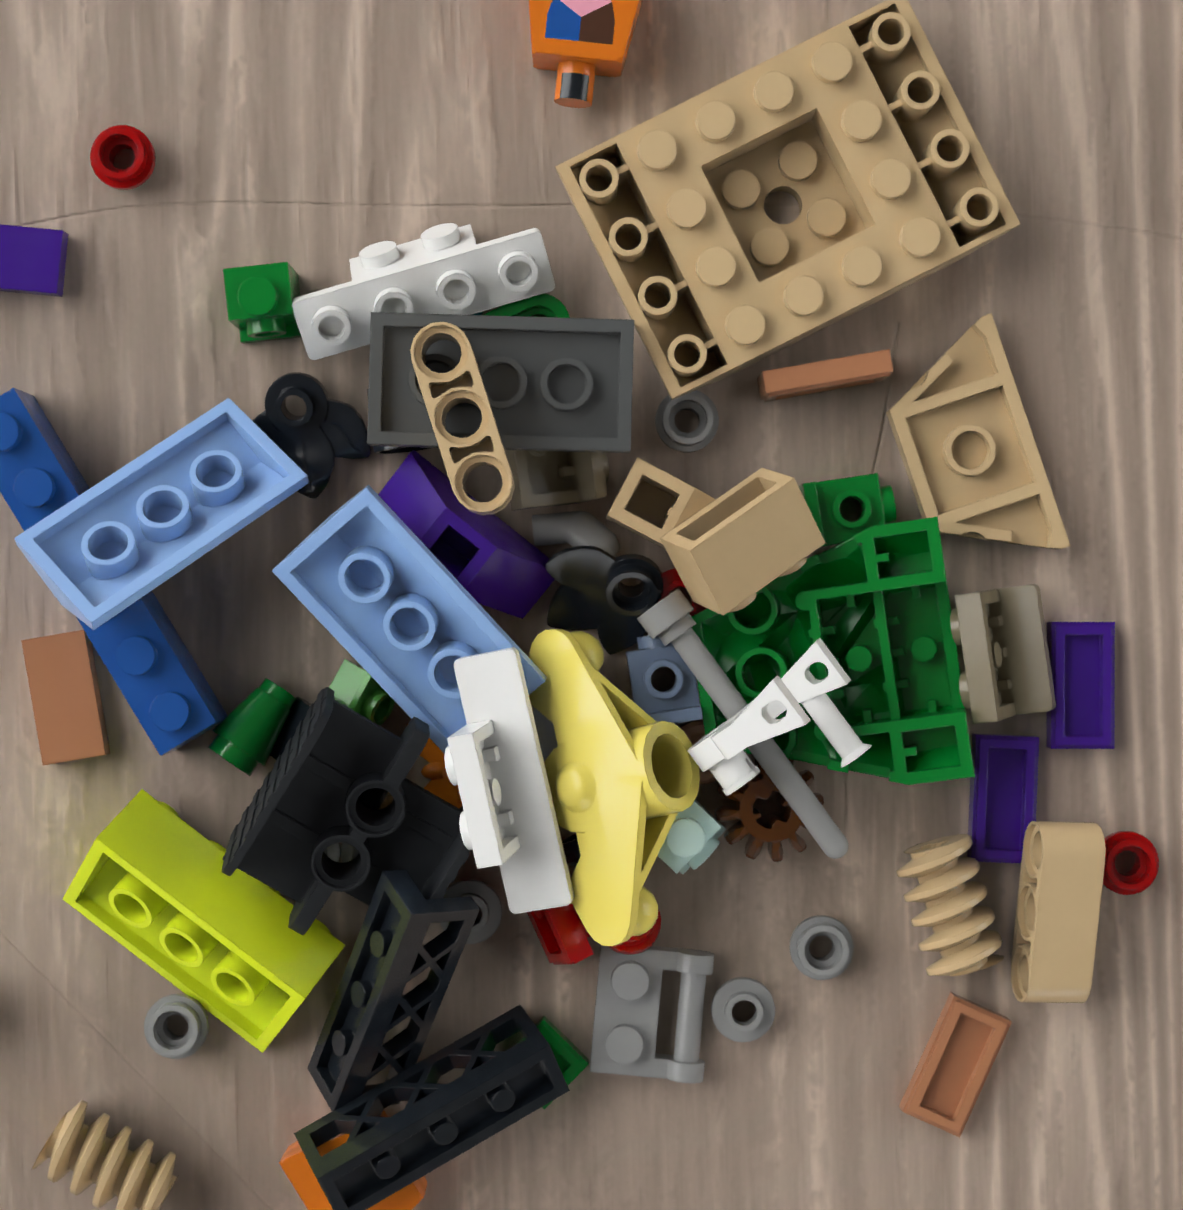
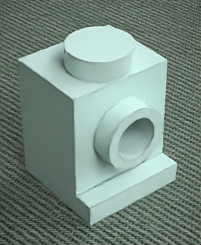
M695 799L691 807L678 812L659 851L658 857L676 874L678 872L684 874L690 867L695 870L720 844L718 838L726 828Z

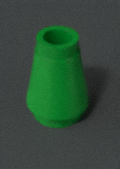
M265 678L259 688L257 687L212 730L217 735L208 748L248 776H251L259 764L265 767L291 712L290 709L297 699L271 680Z

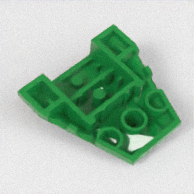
M938 517L871 526L853 535L852 538L820 554L807 558L806 563L797 571L786 576L777 577L757 591L754 601L745 608L726 613L724 616L706 609L692 616L697 623L692 629L747 704L753 701L777 675L781 679L819 638H821L850 677L851 681L847 685L829 691L826 694L862 743L872 746L853 762L840 768L842 758L803 705L799 703L811 720L804 726L773 737L788 759L827 766V769L848 773L853 771L889 778L888 781L906 785L975 777L966 709L963 706L959 690L960 667L957 646L954 642L950 626L951 604ZM815 662L810 665L809 671L815 679L822 680L828 676V668L825 664ZM697 680L705 735H707L727 721V719ZM786 710L775 719H781L785 717L787 713ZM748 748L744 749L745 753L752 754Z

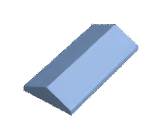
M227 398L14 539L18 548L60 604L91 629L95 630L309 483L308 475L230 398Z
M367 485L331 514L272 570L279 580L411 719L416 717L429 725V738L444 754L446 747L449 746L447 737L467 725L453 667L457 659L514 647L518 649L529 695L546 682V675L370 485Z

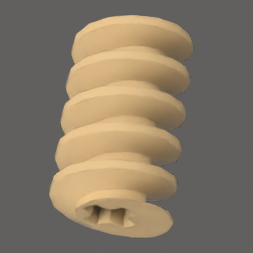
M968 834L945 836L916 844L904 851L905 854H910L911 861L896 870L898 877L917 878L919 885L903 896L906 902L925 903L926 909L912 918L911 922L914 927H932L934 933L918 944L921 951L940 952L941 958L925 968L929 976L965 975L989 968L1004 959L1003 955L993 954L1001 947L1003 942L1001 935L997 931L985 929L993 923L995 919L994 911L990 907L977 905L986 897L988 893L987 888L981 882L968 881L978 873L980 869L979 862L975 858L959 857L970 849L973 844Z
M84 1100L80 1101L59 1121L40 1151L32 1169H36L45 1160L51 1158L48 1180L53 1183L59 1181L72 1170L73 1177L70 1192L76 1196L93 1183L96 1184L93 1206L98 1209L117 1196L116 1210H159L178 1176L173 1175L176 1154L170 1151L154 1164L151 1162L153 1140L148 1138L134 1151L128 1149L132 1128L126 1125L112 1138L106 1136L110 1115L103 1113L94 1122L87 1125L84 1123L88 1103Z

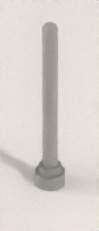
M678 588L648 609L637 620L652 640L659 637L664 646L672 644L728 720L748 704L692 629L697 624L689 614L694 608ZM770 738L747 747L824 853L833 859L843 857L849 847L846 837L774 739Z

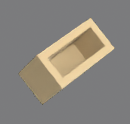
M760 468L660 538L692 601L723 616L726 613L735 612L748 606L756 598L757 591L777 577L789 575L800 569L806 563L807 556L825 544V540L795 478L765 468Z

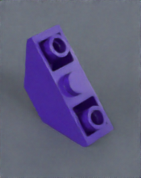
M415 450L409 453L378 494L479 604L523 619L555 580L546 570V562L549 558L495 514L479 515L469 511L457 500L449 478ZM467 493L469 498H471L474 501H477L474 497Z

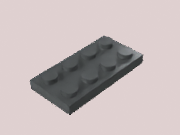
M371 312L367 444L369 446L439 448L412 364L410 349L413 338L421 328L430 323L447 322L461 329L472 346L505 450L631 452L634 320ZM439 340L433 343L425 356L426 367L437 373H446L453 370L460 362L462 355L460 346L449 340ZM459 403L453 406L445 419L446 430L452 436L459 438L471 436L481 425V411L475 405L469 403Z

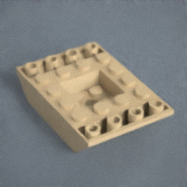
M886 0L555 166L631 320H634V326L671 400L725 379L950 266L1021 224L908 0ZM783 191L794 196L799 204L798 218L788 224H778L769 219L764 209V201L770 194Z

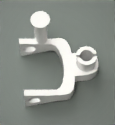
M819 638L781 679L777 675L753 701L701 738L687 751L702 772L710 770L723 788L724 794L728 796L760 772V769L752 763L744 752L745 748L804 726L811 720L799 703L803 705L842 758L840 768L860 757L872 745L862 743L826 694L829 691L847 685L851 679L821 638ZM815 662L825 664L828 668V676L822 680L815 679L809 671L810 665ZM786 710L787 713L785 717L781 719H775Z

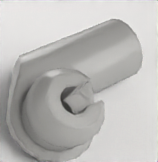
M572 511L532 515L534 546L569 543L572 547L595 546L614 557H618L617 553L620 550V545L616 535L589 512Z

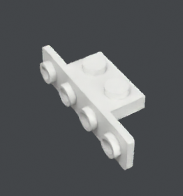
M445 223L425 230L421 234V238L400 245H396L393 241H382L365 247L360 251L358 257L349 259L352 281L293 298L292 307L307 355L311 360H317L369 345L371 312L472 315L551 292L555 288V282L539 229L532 228L476 244L471 224L458 227L454 223Z
M511 647L461 657L454 662L453 667L467 725L447 737L449 746L445 749L444 760L447 776L454 786L458 785L463 811L460 814L459 820L462 841L468 850H473L477 869L499 865L509 910L512 913L518 914L567 906L574 900V892L519 651Z

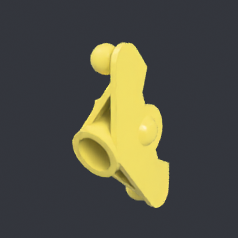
M544 630L532 642L529 658L547 678L546 682L529 695L531 705L553 723L558 747L552 750L544 764L558 825L570 832H576L581 856L571 877L574 892L572 904L594 941L603 946H616L628 941L631 936H640L653 928L658 918L657 901L654 895L643 885L678 812L691 807L698 795L700 784L699 766L687 751L693 745L682 729L672 722H656L599 672L604 661V651L597 638L583 631Z

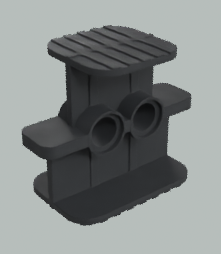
M329 687L319 692L316 701L307 710L306 717L297 726L294 736L290 737L285 745L284 752L275 761L274 768L265 777L262 787L253 796L252 803L243 812L239 824H236L230 836L226 853L223 856L224 862L221 871L231 876L238 868L295 900L296 902L290 913L288 928L301 935L308 931L333 891L345 892L370 906L383 871L406 870L426 900L441 899L447 892L449 884L453 883L458 875V870L462 864H465L470 855V850L465 847L460 833L459 820L463 806L459 809L405 778L429 739V725L413 717L401 736L398 737L334 699L335 691ZM381 788L388 791L394 799L387 807L373 810L362 805L358 797L368 789ZM344 842L354 846L359 854L349 862L339 863L331 860L324 851L334 843Z

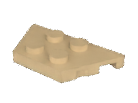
M992 313L984 315L886 412L922 519L938 517L940 534L1055 550L1069 547L1071 545Z

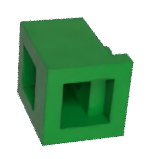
M288 262L223 269L228 321L239 329L240 342L242 344L301 337L292 307L293 298L301 296L299 277Z
M878 473L803 483L799 486L825 540V544L821 547L838 545L871 526L896 523V504L891 485L880 486ZM847 497L858 500L862 507V514L855 522L845 520L840 514V504Z

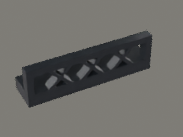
M406 870L382 872L307 1068L331 1111L338 1109L378 1086L379 1084L366 1085V1083L388 1065H391L386 1080L417 1063L480 910L471 896L426 900ZM449 922L445 931L427 944H422L430 923ZM430 966L431 969L427 979L403 995L406 983ZM410 1016L407 1028L384 1044L383 1040L386 1033ZM397 1101L392 1105L400 1104L401 1101Z
M518 1005L295 1132L294 1135L333 1210H366L570 1090L549 1043L523 1007ZM519 1031L525 1037V1040L506 1051H493L496 1044ZM454 1068L465 1069L462 1076L448 1084H437L442 1075ZM397 1101H408L405 1108L395 1115L380 1117L386 1107ZM339 1134H350L346 1143L323 1156L319 1154L318 1146Z

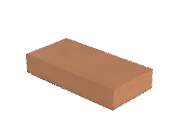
M890 349L762 371L757 378L760 399L764 400V402L883 382L893 372Z
M78 630L21 640L42 765L110 754L92 642L86 632Z
M950 992L900 1102L899 1108L901 1111L960 1138L1012 1021L1001 1014Z

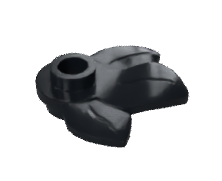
M287 373L274 381L266 393L265 411L252 420L308 475L309 483L297 492L309 498H317L327 486L335 466V457L362 459L369 457L371 454V446L367 444V427L357 410L350 404L329 399L324 386L316 378L306 373ZM291 395L302 398L307 407L306 414L302 416L291 414L286 408V398Z
M577 546L554 554L546 562L548 573L561 584L550 602L547 625L552 628L567 630L597 629L601 644L610 655L631 647L637 643V637L644 635L645 629L637 618L654 606L661 598L663 592V575L654 561L639 554H624L614 557L595 546ZM626 578L642 580L635 586H627L621 582V580Z

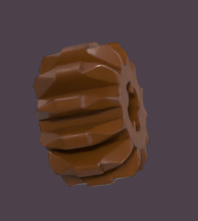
M755 759V765L760 769V772L741 788L726 796L722 791L721 785H718V793L725 798L735 800V805L721 806L715 809V817L718 821L725 822L739 819L724 834V838L730 845L739 842L750 833L745 845L744 853L746 857L753 860L756 859L765 841L768 843V852L774 862H779L783 860L784 854L781 844L782 840L788 839L791 846L798 852H802L807 848L805 841L796 833L800 826L806 827L783 795L776 798L780 804L785 806L781 816L770 814L766 823L757 820L761 817V813L755 807L753 808L757 797L768 799L772 791H780ZM788 759L794 765V760ZM809 770L799 772L808 786L811 785L814 775ZM813 793L821 805H823V796L819 793Z

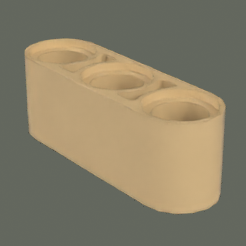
M447 322L430 323L421 328L413 338L410 349L411 360L452 490L457 500L472 513L479 515L495 514L503 510L512 500L515 489L514 477L474 351L465 333L456 325ZM439 340L453 341L461 348L460 362L453 370L446 373H437L426 367L425 356L427 350L433 343ZM459 403L473 404L480 409L482 414L479 429L469 437H455L446 430L445 419L447 413L453 406ZM480 466L493 467L502 476L503 484L501 491L496 498L489 502L480 503L474 501L466 493L465 482L467 476L472 470Z
M1031 821L1027 826L1023 841L1011 958V984L1013 993L1019 1002L1084 1003L1090 995L1106 855L1104 835L1097 823Z

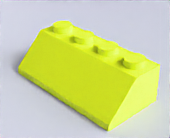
M141 789L97 836L62 900L186 995L196 999L204 1009L263 1053L346 945L334 937L330 930L317 919L314 920L304 935L288 928L290 913L294 907L293 904L282 897L279 891L238 868L231 876L222 873L223 856L226 853V849L219 843L208 840L188 825L171 806L157 801Z

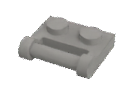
M600 944L590 1072L664 1078L680 1083L703 1082L705 1061L699 1059L705 985L706 975L713 974L715 954L703 950L651 946L644 952L626 955ZM663 970L681 972L674 1055L655 1053Z

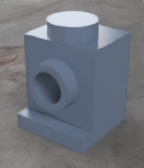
M649 635L637 637L638 650L625 652L633 702L656 722L667 721L676 724L703 719L696 677L672 644L664 646L659 637L653 640ZM659 667H669L675 673V684L668 691H658L652 686V673Z

